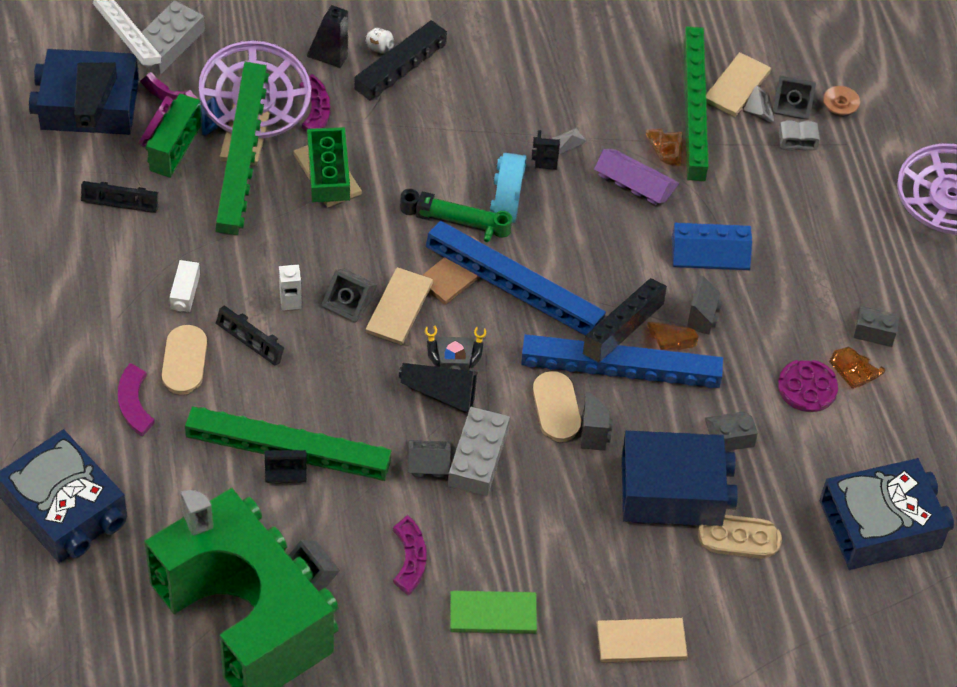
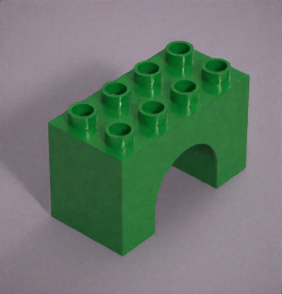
M230 488L210 500L213 520L212 529L192 535L185 518L182 517L144 540L150 585L173 614L178 613L203 597L215 594L233 595L251 604L254 610L246 618L219 634L223 678L231 687H282L334 653V634L338 632L334 612L338 610V604L327 588L324 587L318 591L310 582L313 578L311 570L301 557L292 560L284 551L287 549V543L281 532L274 526L268 530L259 521L262 519V514L256 502L251 497L242 500L233 488Z

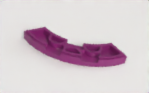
M152 72L140 80L147 90L162 101H164L166 96L176 100L180 93L198 99L191 90L170 91L169 87L156 78Z
M313 74L309 76L311 84V111L307 119L302 123V128L306 131L307 129L324 128L330 115V99L326 88ZM303 81L299 84L300 88H304Z
M129 363L119 381L118 404L126 423L143 437L155 423L154 418L147 414L141 406L138 397L140 386L147 373Z
M406 515L393 527V532L399 537L405 550L403 567L393 579V583L409 596L422 579L426 566L427 551L421 530L409 515Z

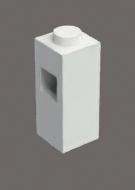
M179 261L170 294L171 309L180 312H190L200 277L199 263Z
M299 265L279 266L282 311L302 309Z

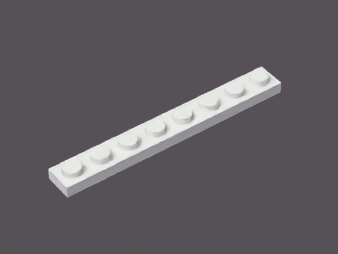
M115 0L93 1L94 6L142 65L153 66L154 64L161 63L160 54Z

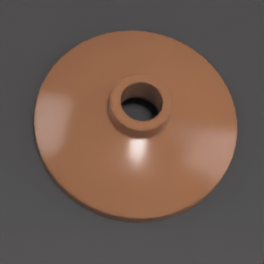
M834 86L825 92L823 102L831 112L839 115H849L859 108L860 98L851 88Z

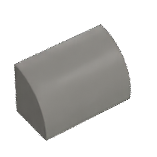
M182 491L183 516L192 535L212 529V507L208 498L197 491Z

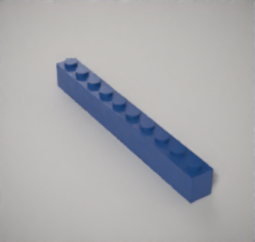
M441 220L428 233L425 247L584 335L589 333L605 318L606 311Z
M524 334L521 365L720 388L723 357L618 345L602 361L597 362L583 354L584 341Z

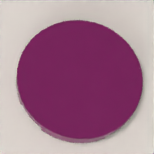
M169 96L165 97L138 145L143 148L147 145V142L172 103V98Z
M813 359L812 361L795 360L787 364L781 371L778 389L784 401L793 408L805 412H817L828 408L835 401L838 393V383L835 373L824 363Z

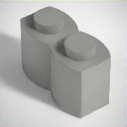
M790 120L781 122L779 127L781 148L787 150L798 148L803 150L817 149L820 141L817 123L812 121L798 123Z

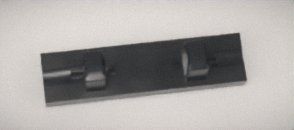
M83 181L81 184V201L150 212H157L159 192L148 191L142 187L135 189L108 185V182L95 183Z
M225 305L219 308L216 320L218 326L274 366L281 362L284 347L277 343L278 338L273 334L267 336L247 321L248 316L243 313L238 315Z

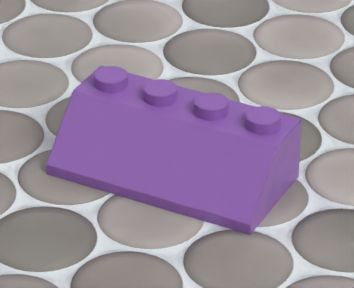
M603 149L594 170L599 172V176L605 179H609V177L614 179L616 185L623 188L627 186L631 188L632 193L638 196L643 194L648 197L647 201L656 205L658 203H665L679 184L674 179L615 149Z

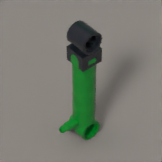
M405 189L401 193L400 210L403 214H416L417 218L425 220L434 217L486 230L484 235L485 242H489L493 234L504 238L511 233L512 216L509 212L498 211L494 213L436 199L435 194L424 191L419 195L414 189Z

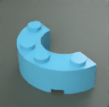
M504 152L497 163V170L500 171L499 174L495 173L494 185H497L495 200L491 201L490 211L494 213L498 211L509 212L512 216V222L516 223L527 156Z

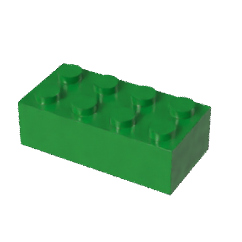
M180 93L177 99L172 101L169 112L164 114L161 125L156 127L152 140H149L146 145V150L148 151L147 162L151 172L171 178L202 126L201 100Z
M345 127L307 129L312 202L350 201V177Z

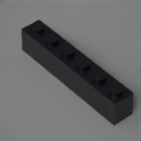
M430 20L354 77V89L369 101L378 97L385 89L393 86L401 77H405L414 67H418L422 61L430 58L438 49L443 48L447 42V31Z
M652 278L647 280L585 335L583 354L597 362L602 361L664 305L667 286Z

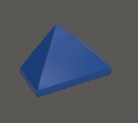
M215 97L206 102L209 110L217 119L225 115L219 108ZM201 105L202 134L207 135L220 126L209 118Z

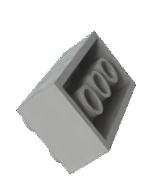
M174 0L141 32L161 56L160 64L145 67L161 75L205 31L204 16Z
M470 407L449 471V487L488 496L509 431L510 416Z

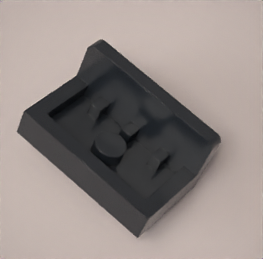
M538 130L537 137H533V148L536 149H532L531 160L535 161V168L557 170L560 139L541 138V130Z
M306 450L264 451L266 483L307 481Z

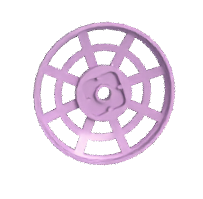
M260 41L239 42L216 52L202 69L199 78V97L203 109L218 126L232 133L233 128L225 123L230 120L234 121L242 76L238 78L233 72L244 67L243 61L228 68L221 59L232 53L249 50V61L246 62L267 65L266 69L273 72L269 76L268 84H264L263 88H266L267 91L265 100L261 99V104H264L263 113L269 111L276 117L261 122V127L272 125L280 120L288 123L285 127L261 133L260 127V131H256L255 135L259 136V138L280 135L290 130L303 118L310 103L311 84L306 69L293 54L274 44ZM256 50L273 53L283 58L284 61L278 68L267 62L256 61ZM214 65L222 71L216 84V90L204 88L207 75ZM290 65L300 75L304 88L293 90L289 78L284 73ZM279 77L284 82L287 91H277L274 82ZM226 78H229L234 83L232 92L221 91ZM305 95L303 108L296 119L287 115L292 107L293 98ZM205 96L216 97L218 106L225 115L217 119L209 110ZM222 98L233 99L236 107L229 112ZM288 98L283 111L274 106L276 99Z
M935 144L924 147L910 155L903 163L897 181L899 197L906 210L922 224L943 233L957 235V229L939 225L940 223L957 225L955 220L944 219L946 213L957 214V196L948 194L953 192L957 195V175H945L943 170H957V164L941 163L938 153L957 154V144ZM925 156H931L933 165L925 168L918 175L909 169L917 160ZM934 171L938 175L932 183L923 179ZM905 175L915 181L913 185L914 198H905L902 184ZM919 185L930 190L929 197L920 198ZM924 204H933L939 209L936 215L933 214ZM910 205H918L926 215L933 219L932 222L918 214Z

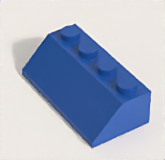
M674 223L672 233L673 267L750 270L752 251L751 226Z

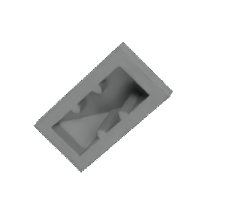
M759 86L754 87L743 111L770 123L774 122L768 93Z
M577 128L552 138L560 139L559 155L586 143V139Z

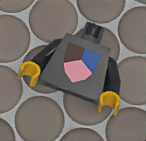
M433 326L434 334H429L428 328H425L424 333L428 337V357L434 366L469 370L474 368L480 361L484 345L482 339L487 334L485 328L482 336L477 335L478 327L475 328L476 341L472 337L436 336V340H434L437 327Z

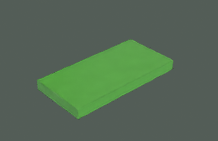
M451 591L450 632L536 634V592Z

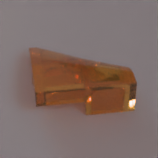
M662 129L645 130L646 136L659 159L669 165L681 166L682 132L663 133Z
M656 322L647 323L653 339H656L660 350L672 347L683 350L697 346L699 337L693 328Z
M850 347L834 350L829 360V363L852 389L873 381L886 371L882 366L878 369L869 364V358L858 354L857 351Z

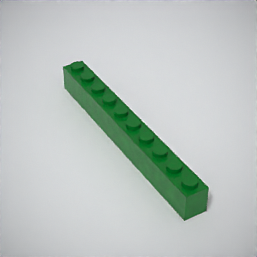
M686 27L683 52L687 180L706 181L708 172L704 27Z
M244 61L215 232L238 235L239 228L243 229L245 217L241 216L242 212H246L248 201L244 200L245 195L249 196L251 184H247L248 179L252 180L253 168H250V163L255 162L256 152H253V147H257L259 138L255 134L256 131H260L261 120H258V116L263 115L264 104H261V99L265 100L267 91L263 87L264 84H268L269 73L266 72L267 65Z
M192 406L185 424L187 438L259 454L272 450H306V463L309 465L382 481L386 480L391 463V450L383 446L367 445L364 442L349 441L341 437L335 438L323 433L317 434L304 429H294L282 424L276 425L267 423L264 420H253L245 416L230 415L223 411H212L204 407Z

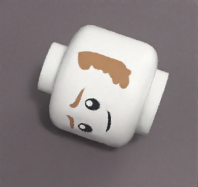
M374 28L367 34L366 43L371 51L386 54L393 48L394 39L391 32Z

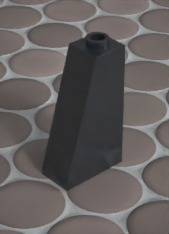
M333 5L330 6L321 21L307 57L337 68L342 67L348 57V10Z
M116 62L77 63L76 127H96L117 79Z
M403 363L402 367H400V383L466 412H469L470 407H474L478 371Z

